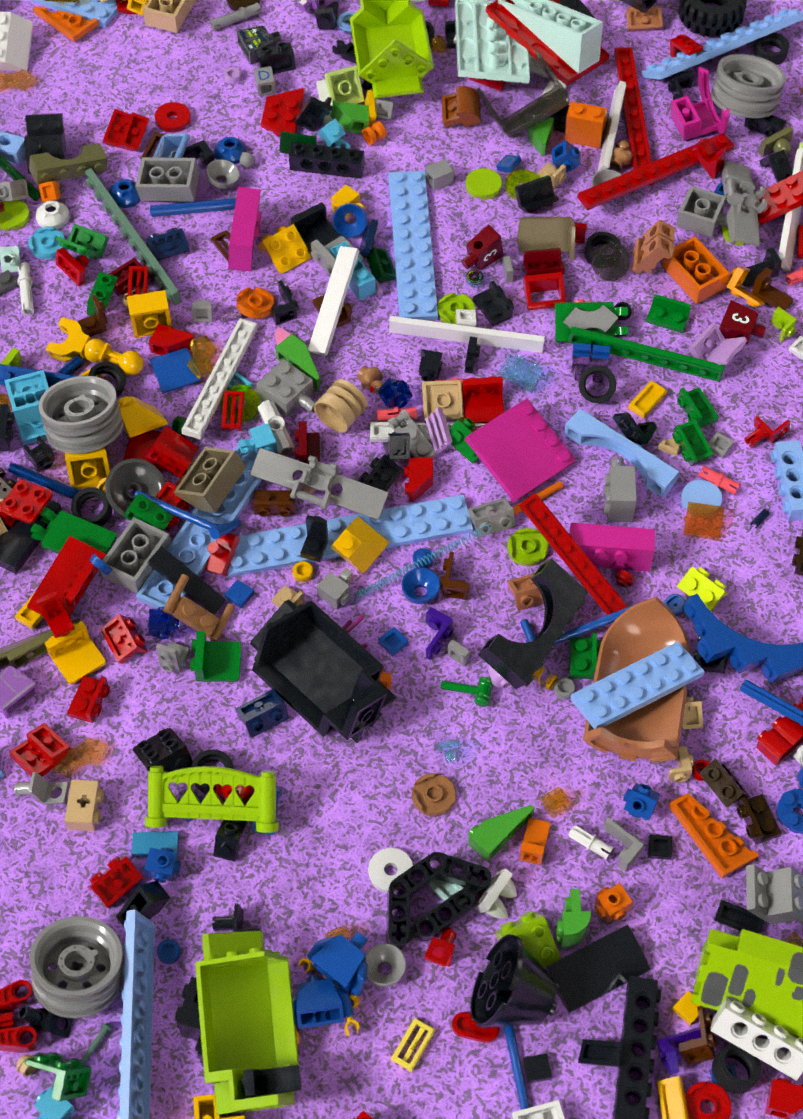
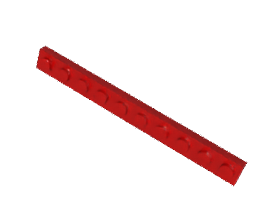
M632 47L615 48L614 57L618 81L626 82L622 106L629 149L632 152V168L634 170L651 163V156Z
M724 133L707 139L715 152L726 149V152L734 147V144ZM696 144L578 193L577 198L588 211L700 164L692 153V149Z

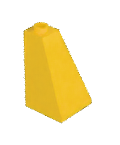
M104 447L82 454L65 453L71 487L75 489L97 487L99 481L106 478L110 472L107 452Z

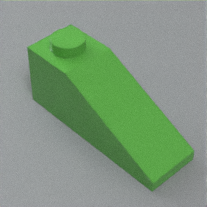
M291 334L275 347L276 359L280 362L284 359L313 380V388L318 391L320 390V377L307 346L301 338Z
M528 805L485 820L479 826L475 825L468 833V845L489 862L528 822V819L533 817L535 807Z

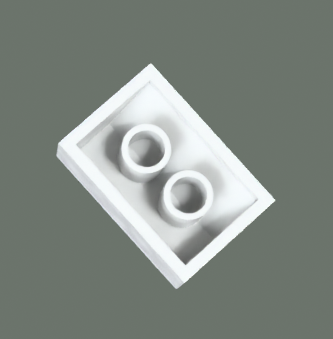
M0 12V70L27 72L33 22L12 12Z

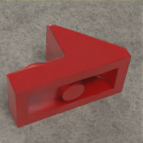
M703 138L692 149V153L709 176L714 179L721 171L726 149L715 152L707 139Z

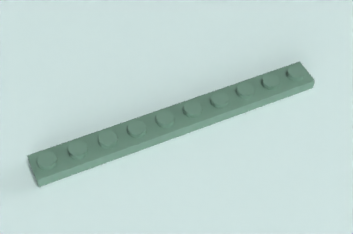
M92 168L86 170L87 179H85L87 187L94 190L93 194L98 202L102 201V207L106 213L111 214L110 218L115 226L119 225V231L123 238L127 237L129 239L127 240L132 250L136 249L140 262H145L147 267H149V275L153 274L155 276L154 280L159 288L162 287L165 290L167 300H172L175 305L182 303L178 289Z

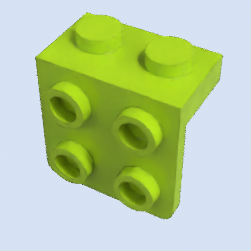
M526 912L520 916L521 919L515 922L508 921L500 926L501 929L494 931L498 940L508 934L520 938L543 967L560 959L559 951L545 917L537 912Z

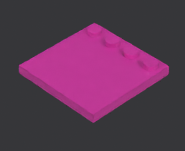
M528 398L465 438L471 449L514 503L576 461Z

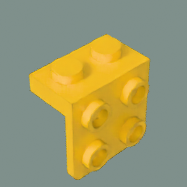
M294 224L286 227V225L276 230L277 233L272 236L270 233L265 235L257 245L260 252L267 251L277 271L281 274L311 258Z
M83 621L73 624L75 629L68 635L55 638L53 635L48 641L44 642L48 655L68 684L71 685L81 680L83 676L90 675L106 664L105 658L89 637L87 627Z

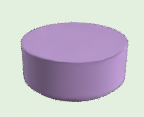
M236 67L227 68L224 71L225 81L230 84L238 83L242 79L241 70Z

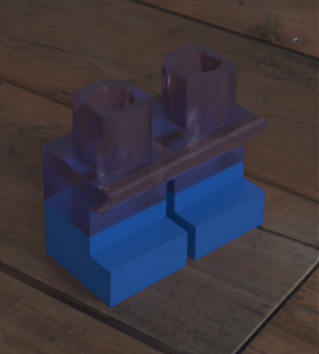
M573 343L571 373L574 375V380L579 381L582 373L589 367L604 366L608 369L611 346L593 345L591 361H589L591 344ZM591 374L593 375L592 381L596 383L603 382L604 374Z

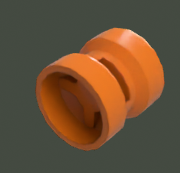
M380 121L373 123L372 127L362 129L363 138L370 146L375 144L377 140L387 137L386 129Z

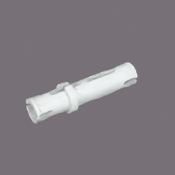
M20 263L17 266L19 274L17 283L20 287L22 314L26 316L31 315V313L34 314L31 288L33 279L30 276V265L28 263Z

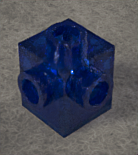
M388 378L377 390L385 406L390 408H403L413 397L409 390V385L403 380Z
M164 607L149 609L148 636H157L158 639L173 637L175 630H179V620L171 614L164 612Z

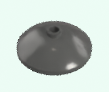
M135 458L127 459L115 465L109 472L105 482L106 498L110 506L119 515L123 516L135 499L134 495L130 494L129 489H133L135 492L139 490L156 497L164 486L165 480L161 472L150 462Z

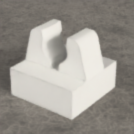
M456 309V325L476 327L475 310Z

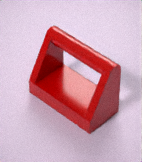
M562 272L524 276L523 290L528 310L555 308V303L566 302ZM558 290L560 299L531 302L530 293Z

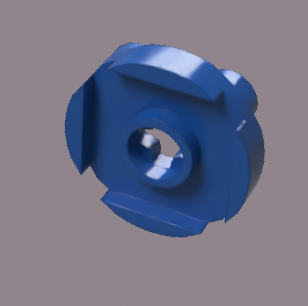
M803 789L789 790L782 794L777 804V818L791 832L803 834V814L799 816L798 812H794L797 807L803 809Z

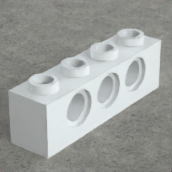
M728 998L724 1000L712 1019L711 1031L797 1081L803 1072V1039L792 1036L782 1026L771 1024L761 1014L752 1013L745 1009L738 1001H731ZM742 1022L745 1023L746 1026L739 1027L736 1025V1023ZM758 1035H765V1036H767L768 1038H767V1039H760V1038H758L757 1036H758ZM786 1047L789 1051L783 1052L779 1048Z

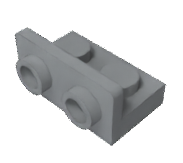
M506 498L467 509L470 519L475 526V532L478 529L479 537L516 526L514 509Z

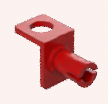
M756 416L754 418V427L757 429L746 436L744 441L747 445L750 443L749 446L751 448L764 438L774 443L790 430V421H785L772 431Z
M445 928L440 939L433 937L424 959L444 967H450L455 949L453 942L457 937V933L453 929Z

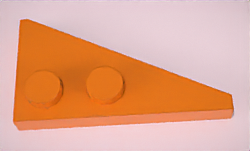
M33 7L34 14L73 42L99 25L96 18H93L91 21L83 19L82 15L78 14L74 15L59 10L54 13L47 11L45 7Z

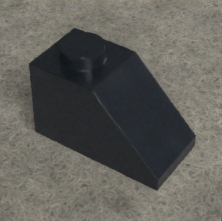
M158 881L138 885L116 917L123 927L126 913L129 910H136L150 920L162 910L171 897Z

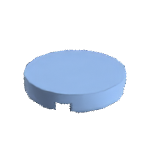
M694 480L688 483L683 488L681 495L682 507L689 511L688 513L692 516L699 518L712 516L713 513L720 509L722 494L719 488L705 480Z

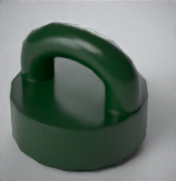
M177 416L172 422V430L181 436H185L182 434V428L187 418Z

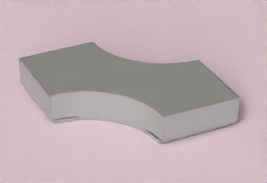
M604 305L598 310L590 312L582 311L576 307L563 323L570 329L573 326L585 330L598 329L606 333L618 317Z

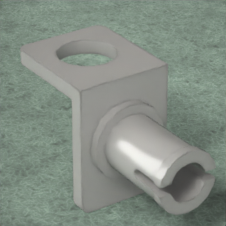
M33 772L30 782L15 783L14 792L17 796L32 795L41 804H64L69 783L47 782L37 772ZM56 788H61V795L58 798H52V791Z

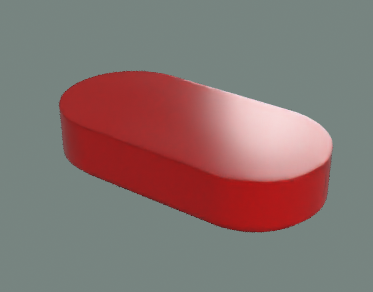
M468 1012L457 1013L452 1020V1030L459 1037L483 1043H491L498 1037L499 1027L480 1028L476 1026L475 1021L471 1020V1015Z

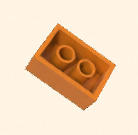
M696 236L675 246L673 256L670 259L663 258L662 267L696 304L727 288L730 273Z

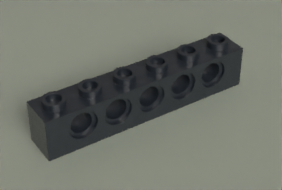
M629 976L627 981L621 1042L625 1043L621 1066L618 1067L613 1119H649L650 1108L646 1107V1098H651L652 1083H648L649 1074H653L654 1059H650L651 1050H655L657 1035H653V1026L657 1027L659 1012L655 1011L656 1003H660L661 989L657 988L658 980ZM644 1001L647 1003L648 1008L641 1009L637 1006L636 1002ZM641 1024L646 1028V1031L640 1033L635 1030L634 1025ZM635 1047L640 1048L644 1055L636 1056L632 1053L631 1049ZM636 1071L641 1075V1079L633 1080L629 1073ZM629 1095L637 1097L639 1104H630L626 1097Z

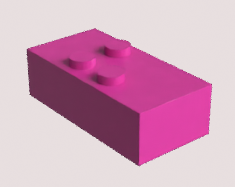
M238 187L229 242L228 269L251 272L255 239L260 236L261 224H258L261 222L262 213L259 212L261 189Z
M570 523V536L597 568H610L615 571L622 569L650 572L655 549V529Z

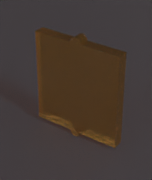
M688 502L686 516L683 518L685 521L683 535L719 541L721 527L724 525V522H722L724 507Z

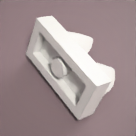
M507 869L497 871L473 906V909L479 913L486 912L495 918L507 919L506 907L498 896L501 895L506 898L517 897L516 887L510 879L513 874Z

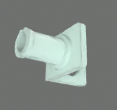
M21 246L0 247L2 273L7 270L18 272L17 266L18 264L20 265L19 249H21Z

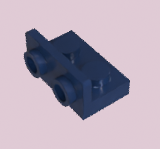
M171 228L166 231L167 233L161 235L155 233L146 239V246L157 261L190 250L182 228Z
M274 689L235 708L237 716L246 726L251 738L289 719L285 704Z

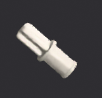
M576 825L569 832L568 836L585 846V850L588 851L590 849L605 860H607L609 854L604 852L602 848L610 853L613 850L612 846L596 838V834L591 835Z

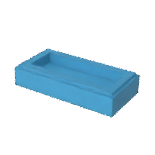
M133 832L132 857H147L150 848L161 850L162 847L170 848L178 855L179 833Z

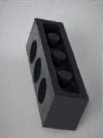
M292 142L289 152L290 170L362 179L365 166L364 151Z

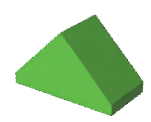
M552 117L533 124L528 129V140L543 156H545L553 131L554 118Z

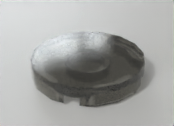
M607 243L601 245L596 249L592 258L593 271L599 278L605 281L621 279L629 269L628 252L619 244Z

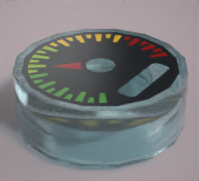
M478 269L469 270L466 273L465 282L471 288H479L484 283V274Z

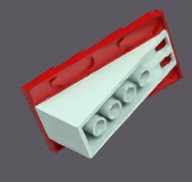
M496 0L486 6L485 12L489 18L505 29L506 33L526 48L531 56L543 65L545 64V67L548 68L549 66L555 76L566 86L609 59V53L601 47L603 21L550 0Z

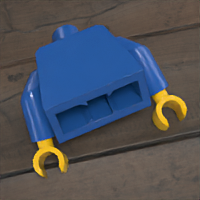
M356 932L350 941L342 935L319 940L307 954L308 958L299 961V966H303L307 962L308 969L305 970V973L314 971L316 968L346 993L350 990L351 994H349V997L354 1000V1006L352 1007L354 1009L360 1004L359 996L366 983L368 964L366 962V955L361 951V948L368 940L360 932Z
M311 975L308 977L307 982L298 985V992L292 995L295 1027L298 1025L299 1029L341 1023L346 1018L345 1035L348 1037L350 1035L348 1026H354L356 1034H358L359 1023L353 1020L354 1011L350 997L341 988L335 987L331 979L321 980L320 976ZM296 1030L297 1045H298L299 1042H300V1035H299L298 1031Z

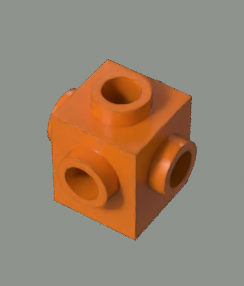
M621 883L612 888L605 887L597 893L594 908L600 918H604L607 923L612 920L617 922L627 915L626 912L631 910L633 901Z

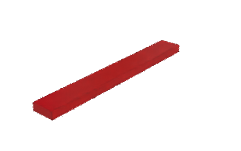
M536 492L519 505L606 615L628 607Z

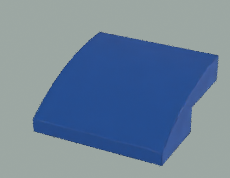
M187 348L149 359L162 394L200 382Z

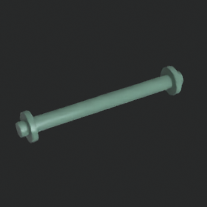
M109 1023L101 1024L102 1030L81 1058L84 1061V1065L107 1031H112Z

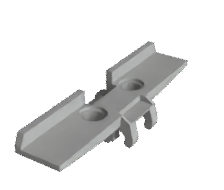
M725 160L721 168L724 196H726L727 202L732 204L727 212L730 244L734 245L739 241L759 247L757 214H760L767 206L766 199H763L761 203L759 202L765 194V187L761 186L759 191H754L755 184L752 182L749 167Z
M259 448L250 472L251 476L292 490L291 498H299L321 506V509L326 510L328 505L332 504L375 520L380 519L389 492L338 475L339 468L337 464L330 463V465L319 462L317 457L310 455L308 459L309 464ZM302 471L301 478L294 480L295 473ZM336 484H340L343 488L339 495L332 493V488ZM303 486L325 492L324 498L304 492Z

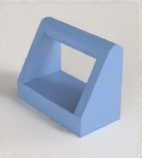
M187 133L163 135L153 158H172V153L176 152L174 158H182L191 136Z

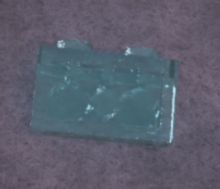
M508 354L497 373L498 376H502L505 380L533 393L540 379L545 377L542 371L543 368L535 363L529 365L525 362L526 359L518 354L515 357Z

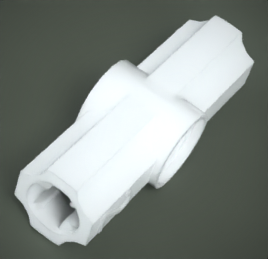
M263 401L258 406V411L264 424L269 423L276 440L277 453L286 457L290 456L295 451V446L285 427V421L280 416L274 401Z

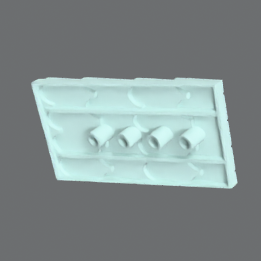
M455 0L458 77L467 76L468 78H486L488 80L529 84L528 50L510 37L506 30L489 18L485 12L486 6L494 1Z

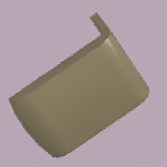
M522 217L518 226L519 252L560 248L561 252L569 253L570 260H574L576 228L574 219L571 217Z

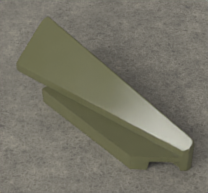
M79 618L72 620L73 624L80 622ZM51 629L1 647L0 668L10 664V666L16 669L46 653L47 649L44 642L53 636Z

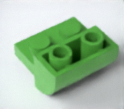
M570 889L569 897H565L561 920H557L555 938L556 942H560L561 950L577 947L582 943L587 933L591 911H581L580 889Z

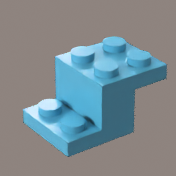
M44 370L4 380L23 445L37 442L38 436L43 440L47 439L38 408L41 396L49 389Z

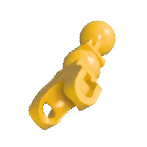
M64 317L60 319L58 325L62 332L68 334L67 339L60 344L50 342L45 349L49 356L63 362H69L77 355L92 363L109 361L119 365L128 376L139 374L144 366L143 358L138 352L126 351L123 354L115 352L109 343H105L101 339H91L89 335H86L77 321Z

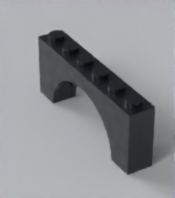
M552 558L541 564L531 578L542 595L545 609L544 622L536 638L531 642L519 643L508 640L501 634H497L488 639L478 654L515 689L524 685L528 686L534 680L533 674L544 665L545 661L543 659L554 650L555 641L564 635L565 626L574 620L576 616L574 615L575 611L584 605V598L588 594V591Z

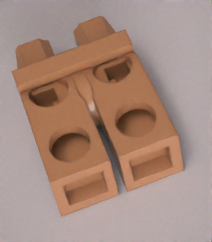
M659 219L642 235V238L638 237L636 239L635 248L632 250L634 263L631 264V270L633 272L641 274L644 271L649 274L664 257L670 259L673 256L675 227Z

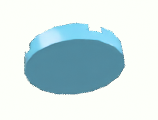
M54 227L37 229L28 240L31 253L41 259L55 258L57 250L64 248L59 245L60 242L55 240V238L58 236L66 239L63 232L56 230Z

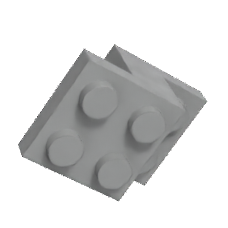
M755 864L747 865V910L769 924L794 920L803 924V874L792 867L766 872Z

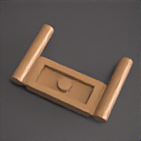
M182 574L163 611L171 614L196 631H205L206 637L210 641H218L235 606L228 603L219 619L187 597H181L180 595L189 580L187 575Z

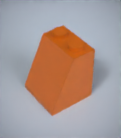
M571 101L566 119L565 140L569 143L600 149L608 121L607 108Z

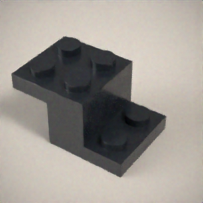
M63 113L25 115L27 135L24 136L28 174H31L29 170L30 155L48 152L56 158L65 159L66 140Z
M191 977L189 984L186 983L182 992L184 1001L182 1007L177 1008L175 1021H177V1028H179L181 1037L197 1040L195 1051L198 1052L201 1066L204 1067L197 981L195 977Z

